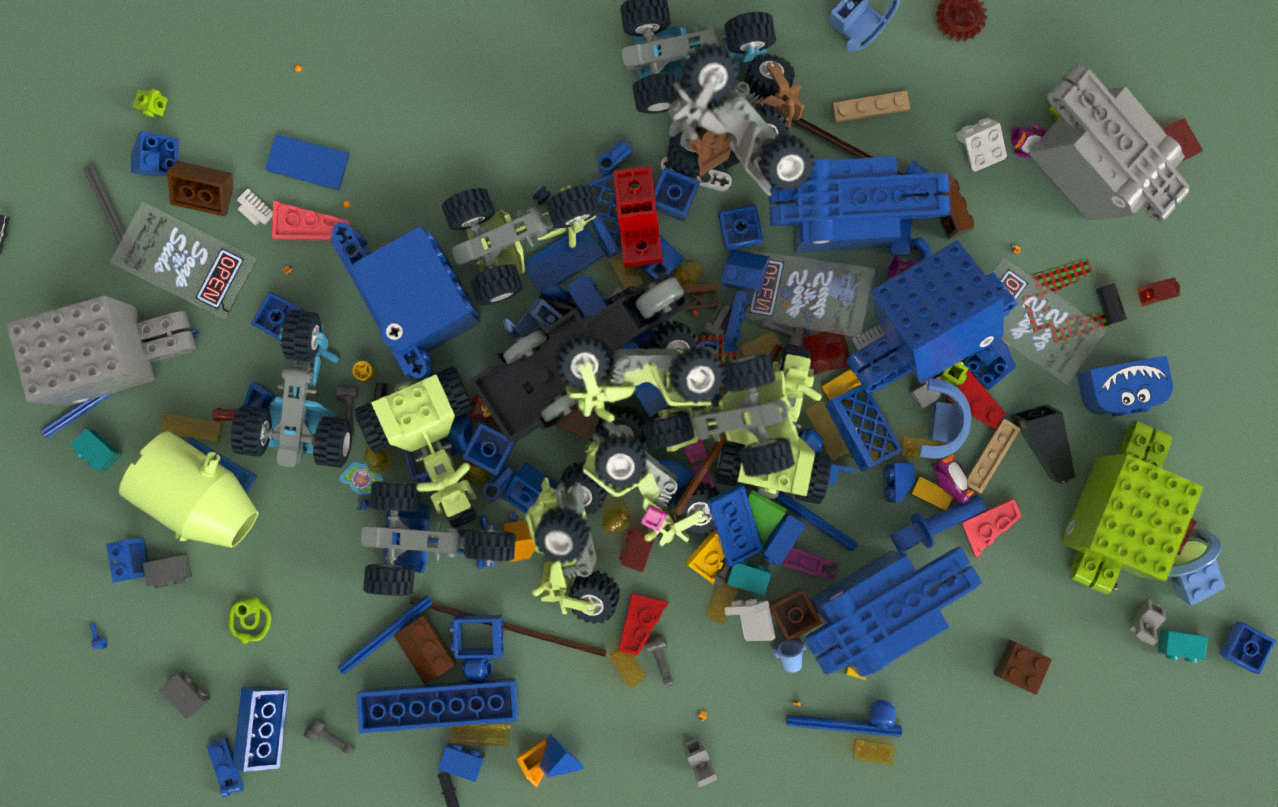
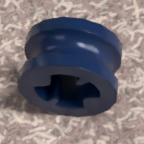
M545 186L541 187L533 196L534 200H538L539 205L543 204L551 196V192H547Z

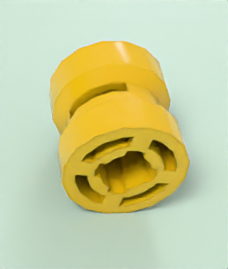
M359 361L353 366V375L357 379L367 382L375 377L376 370L372 364Z

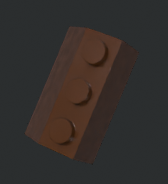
M176 161L167 171L171 205L220 216L227 215L233 192L232 173Z
M953 175L948 176L949 193L943 194V196H949L950 215L939 217L948 240L967 233L974 228V219L966 209L967 202L964 197H961L959 183L956 179L954 180Z
M427 614L393 635L424 684L437 678L458 663Z

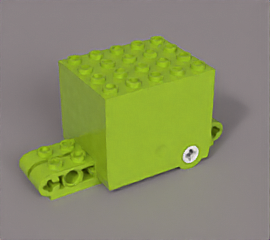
M1134 420L1129 428L1126 429L1116 455L1099 456L1095 459L1073 516L1066 525L1062 540L1063 545L1077 550L1069 569L1071 570L1069 575L1071 580L1089 586L1106 595L1112 591L1120 570L1139 577L1161 581L1167 580L1203 490V486L1161 469L1172 443V435Z

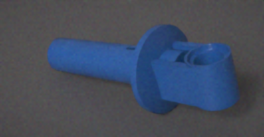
M976 495L967 503H959L926 520L920 514L915 513L911 517L912 525L892 533L890 538L898 552L901 553L921 542L927 548H931L934 546L933 535L985 511V504L981 497Z

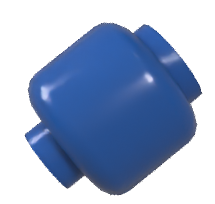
M811 428L802 429L797 433V436L815 454L822 452L824 445L823 437Z
M467 658L462 664V673L465 674L468 681H485L492 673V663L488 658Z
M876 700V703L871 705L869 721L876 725L875 729L887 731V727L895 725L896 708L892 706V702Z

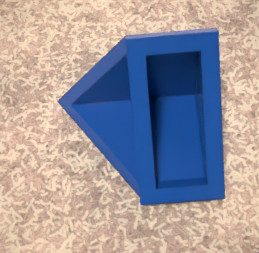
M252 381L243 405L267 408L270 411L269 404L276 396H279L263 384Z
M468 412L454 418L447 436L448 443L452 445L450 449L453 456L468 448L473 429Z
M550 734L540 763V769L547 778L583 770L584 765L577 757Z

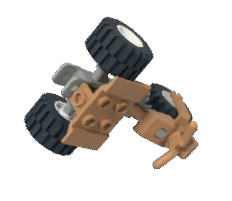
M758 55V58L754 57L749 62L745 81L735 85L734 90L739 91L753 107H756L757 103H760L762 106L764 103L774 106L787 121V127L789 128L792 118L799 120L804 109V104L798 100L801 85L797 83L792 86L795 77L794 68L790 66L791 63L789 61H785L783 57H777L778 55ZM681 77L679 85L686 91L687 86ZM678 92L677 100H680L682 96ZM713 99L712 103L706 104V106L710 110L712 108V104H714L715 107H718L715 99ZM695 119L690 126L696 133L697 138L692 141L676 120L670 125L669 135L671 137L667 153V162L671 165L672 170H676L677 173L684 174L687 177L691 176L693 178L696 175L700 177L729 158L731 148L726 142L729 132L715 134L699 126Z

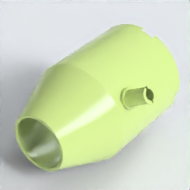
M170 431L158 435L141 450L140 454H142V457L135 465L131 463L121 481L119 488L120 496L174 531L176 539L181 536L179 541L190 539L233 548L248 534L258 517L257 509L235 475L218 463L220 460L219 455L214 460L216 453L210 452L205 455Z

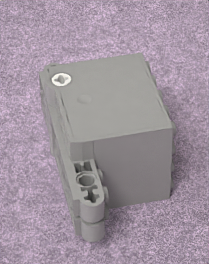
M1075 64L1048 93L1047 98L1049 102L1060 113L1061 117L1028 153L1089 221L1134 215L1142 207L1153 220L1160 223L1164 222L1189 193L1188 188L1190 186L1175 169L1185 157L1178 142L1165 134L1126 87L1107 90L1094 73L1082 65Z
M101 296L7 324L26 401L54 406L80 404L87 400L156 381L152 363L190 353L196 349L193 334L191 331H188L191 327L186 311L174 312L140 322L135 306L108 296Z

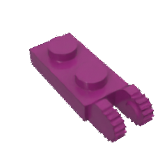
M791 548L781 564L818 577L823 576L833 580L835 575L821 571L822 566L825 564L832 568L838 567L837 563Z

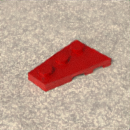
M967 370V378L964 383L956 387L966 397L971 416L991 429L997 430L1006 413L974 375ZM947 396V402L951 404L956 403L950 396Z

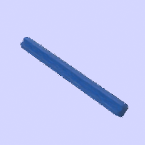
M112 394L80 403L42 428V435L45 438H50Z
M779 491L778 497L774 498L850 551L855 550L858 543L782 491Z
M428 595L422 598L338 666L339 671L343 675L349 672L433 604L432 599Z
M787 715L786 725L791 727L895 737L902 736V727L900 725L887 727V731L875 729L876 725L869 722Z

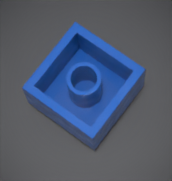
M664 167L654 191L657 211L685 221L700 182Z

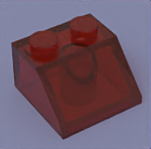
M843 329L821 332L803 338L804 348L810 350V369L814 370V375L849 367L846 361L850 354Z

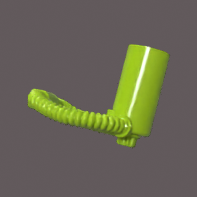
M250 596L246 599L238 600L230 608L228 629L232 636L241 640V643L246 644L250 641H260L267 635L272 623L271 613L257 597ZM260 611L265 612L266 623L259 635L251 636V634L239 633L235 630L234 614L240 617V623L243 628L252 630L259 624ZM255 613V623L247 625L245 617Z

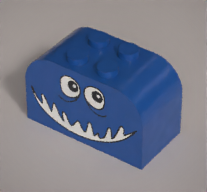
M1167 356L1076 373L1084 406L1090 412L1098 415L1112 414V417L1150 411V406L1163 404L1170 398L1173 391V382Z

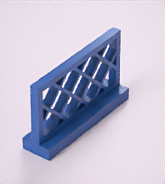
M613 173L586 184L587 186L601 189L599 198L596 197L598 205L600 202L610 206L608 214L599 211L596 214V218L589 221L608 260L622 252V247L618 248L615 243L616 236L621 237V233L618 232L620 227L618 218L610 216L612 207L617 208V204H614L615 190L605 187L606 181L614 178ZM603 190L614 194L612 202L601 199ZM608 219L618 222L616 231L608 229L606 225Z
M863 386L839 397L837 396L824 405L861 473L903 451L872 394L867 393ZM859 391H863L866 397L865 402L856 399ZM841 400L851 401L850 410L843 407ZM855 403L864 406L862 414L853 411ZM867 408L874 411V419L865 416ZM852 415L861 418L859 426L852 423ZM864 420L873 423L871 431L863 428ZM877 425L883 427L884 436L875 433ZM861 432L870 435L868 443L862 441L860 437ZM874 437L882 440L881 448L872 445ZM886 441L892 443L895 451L884 450ZM871 449L880 452L878 459L875 461L870 456Z

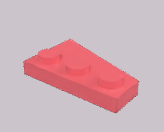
M1010 498L960 522L973 555L977 558L985 547L990 546L996 537L1009 529L1022 516L1015 499Z

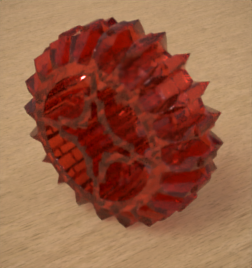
M941 0V3L937 6L938 11L935 13V16L938 17L935 24H941L938 27V31L944 30L943 36L950 35L949 40L956 37V42H959L961 38L964 42L969 38L971 40L974 39L976 35L980 34L981 29L984 28V21L987 19L985 15L987 8H982L984 2H978V0ZM970 10L973 12L974 20L970 14ZM948 12L952 17V22L948 18ZM964 12H966V13L964 14L963 18L960 17V18L957 20V18L959 17L960 14L962 15Z

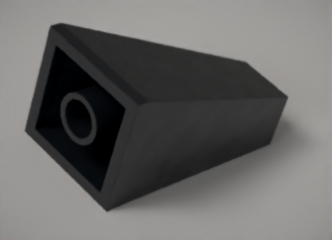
M1046 404L1011 414L1012 420L1017 427L1021 428L1022 436L1050 479L1062 484L1069 482V479L1076 478L1063 412Z

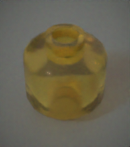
M688 259L675 268L674 276L681 285H692L701 279L702 269L699 263Z
M368 446L363 454V460L371 472L379 474L389 469L392 459L387 449L374 453Z
M468 460L462 463V465L464 463L470 465V469L462 476L473 485L484 484L490 476L489 471Z
M614 507L603 515L602 528L607 534L611 533L614 536H618L629 528L631 517L624 508Z

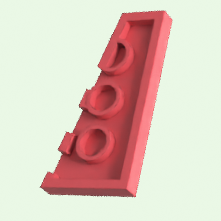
M273 201L272 239L331 241L329 238L333 236L332 228L335 224L344 222L350 226V222L344 219Z

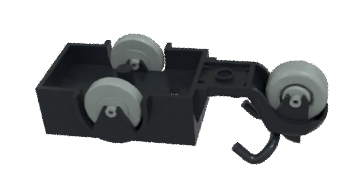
M665 273L642 289L629 286L620 293L608 298L607 301L610 306L593 317L588 315L584 318L581 312L573 309L548 327L545 322H540L539 325L541 327L537 331L519 338L513 342L507 351L494 353L493 356L497 362L469 381L508 441H519L539 427L541 430L550 428L579 410V398H570L566 391L567 384L561 378L554 361V357H557L555 354L556 349L560 350L559 344L561 342L565 343L566 337L571 339L573 338L572 334L577 333L578 336H581V333H586L587 337L592 335L595 339H598L610 360L608 361L609 369H605L608 374L606 377L602 376L601 379L609 380L608 375L611 376L609 372L613 371L611 366H614L613 355L616 350L642 333L656 327L659 329L658 326L661 324L665 326L664 322L685 308L688 302L687 295L680 282L674 276ZM648 342L639 349H648V344L651 343ZM528 381L535 390L530 394L523 387V384Z

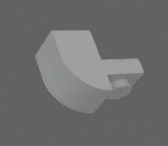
M939 376L934 378V380H941ZM928 380L922 383V386L909 393L918 409L933 403L941 394V392L927 391Z
M1147 598L1132 618L1130 630L1136 633L1139 640L1153 646L1158 641L1156 629L1166 620L1165 608Z
M698 737L682 744L699 787L718 780L701 738Z

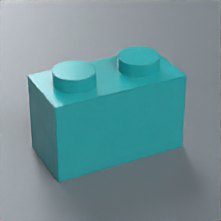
M85 428L70 445L75 450L74 453L78 457L86 459L89 462L88 466L94 471H107L122 455L101 434L91 428Z
M745 560L731 566L726 581L728 585L765 596L771 577L767 567L756 565V568L748 566L749 562Z
M1161 629L1158 652L1166 654L1165 658L1178 660L1179 656L1185 657V661L1197 663L1198 659L1206 660L1208 637Z

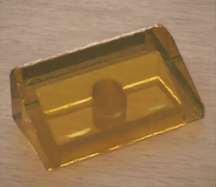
M618 649L609 654L610 659L630 689L647 677L632 654L619 652Z

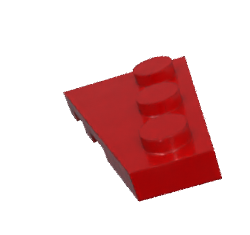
M631 594L618 651L638 656L669 602Z

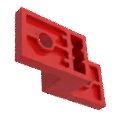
M651 166L613 171L624 268L663 263ZM632 184H638V185H639V186H638L637 188H635V189L630 188V186H631ZM644 244L646 248L640 250L637 249V246Z

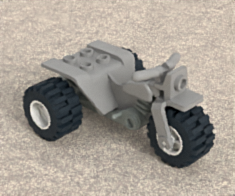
M703 43L701 48L699 45L695 46L694 52L690 50L687 53L689 55L688 59L684 58L683 63L685 66H681L682 79L687 86L686 91L677 81L673 84L682 98L676 100L670 106L668 113L674 121L677 120L682 130L692 141L697 138L696 133L690 126L695 119L699 126L715 134L729 132L726 142L741 161L747 173L768 196L772 195L770 193L771 186L783 192L785 189L789 192L793 191L794 187L796 189L801 188L800 184L808 182L807 178L812 176L811 170L815 168L813 163L815 159L811 150L801 138L794 134L791 136L788 134V123L774 106H769L767 103H764L762 106L760 103H757L756 107H753L739 91L734 90L733 83L737 84L738 79L736 75H739L736 68L737 64L722 46L718 47L715 43H711V46L708 43ZM713 99H715L718 107H715V105L712 104V108L710 110L706 106V104L712 103Z

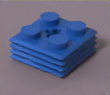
M756 205L719 212L718 218L725 250L757 245L763 242ZM738 224H741L742 227L745 226L742 232L736 229Z
M270 291L251 324L281 341L279 334H282V331L280 329L283 327L288 313L291 310H305ZM281 315L282 319L277 321L275 316Z
M1236 621L1219 654L1252 673L1260 674L1276 640L1244 622Z

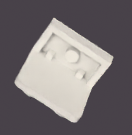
M990 118L981 119L979 123L973 126H965L961 131L955 133L957 140L965 144L971 170L975 172L1007 157L1000 123Z
M751 599L743 602V600H736L731 602L732 605L724 607L725 615H740L746 641H771L775 639L768 601Z

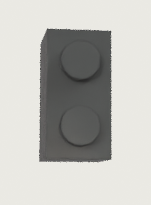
M188 554L143 563L147 586L154 585V588L167 586L166 582L173 581L175 585L185 583V578L192 577Z
M185 671L177 673L160 689V692L186 719L194 715L210 699L207 696V691L203 687L198 686L194 682L193 676Z

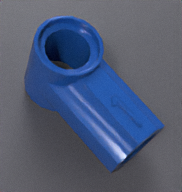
M621 139L606 154H602L598 158V171L605 176L613 173L614 169L633 152L630 146ZM607 161L611 163V166L605 168L601 164Z
M504 465L498 475H495L483 487L484 497L492 501L500 498L504 490L511 484L516 473ZM491 486L497 488V494L494 497H489L487 494V490Z

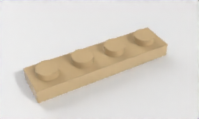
M907 91L834 102L832 109L835 123L906 112L910 110Z
M1006 419L1001 421L966 477L967 487L978 494L983 492L1021 428Z

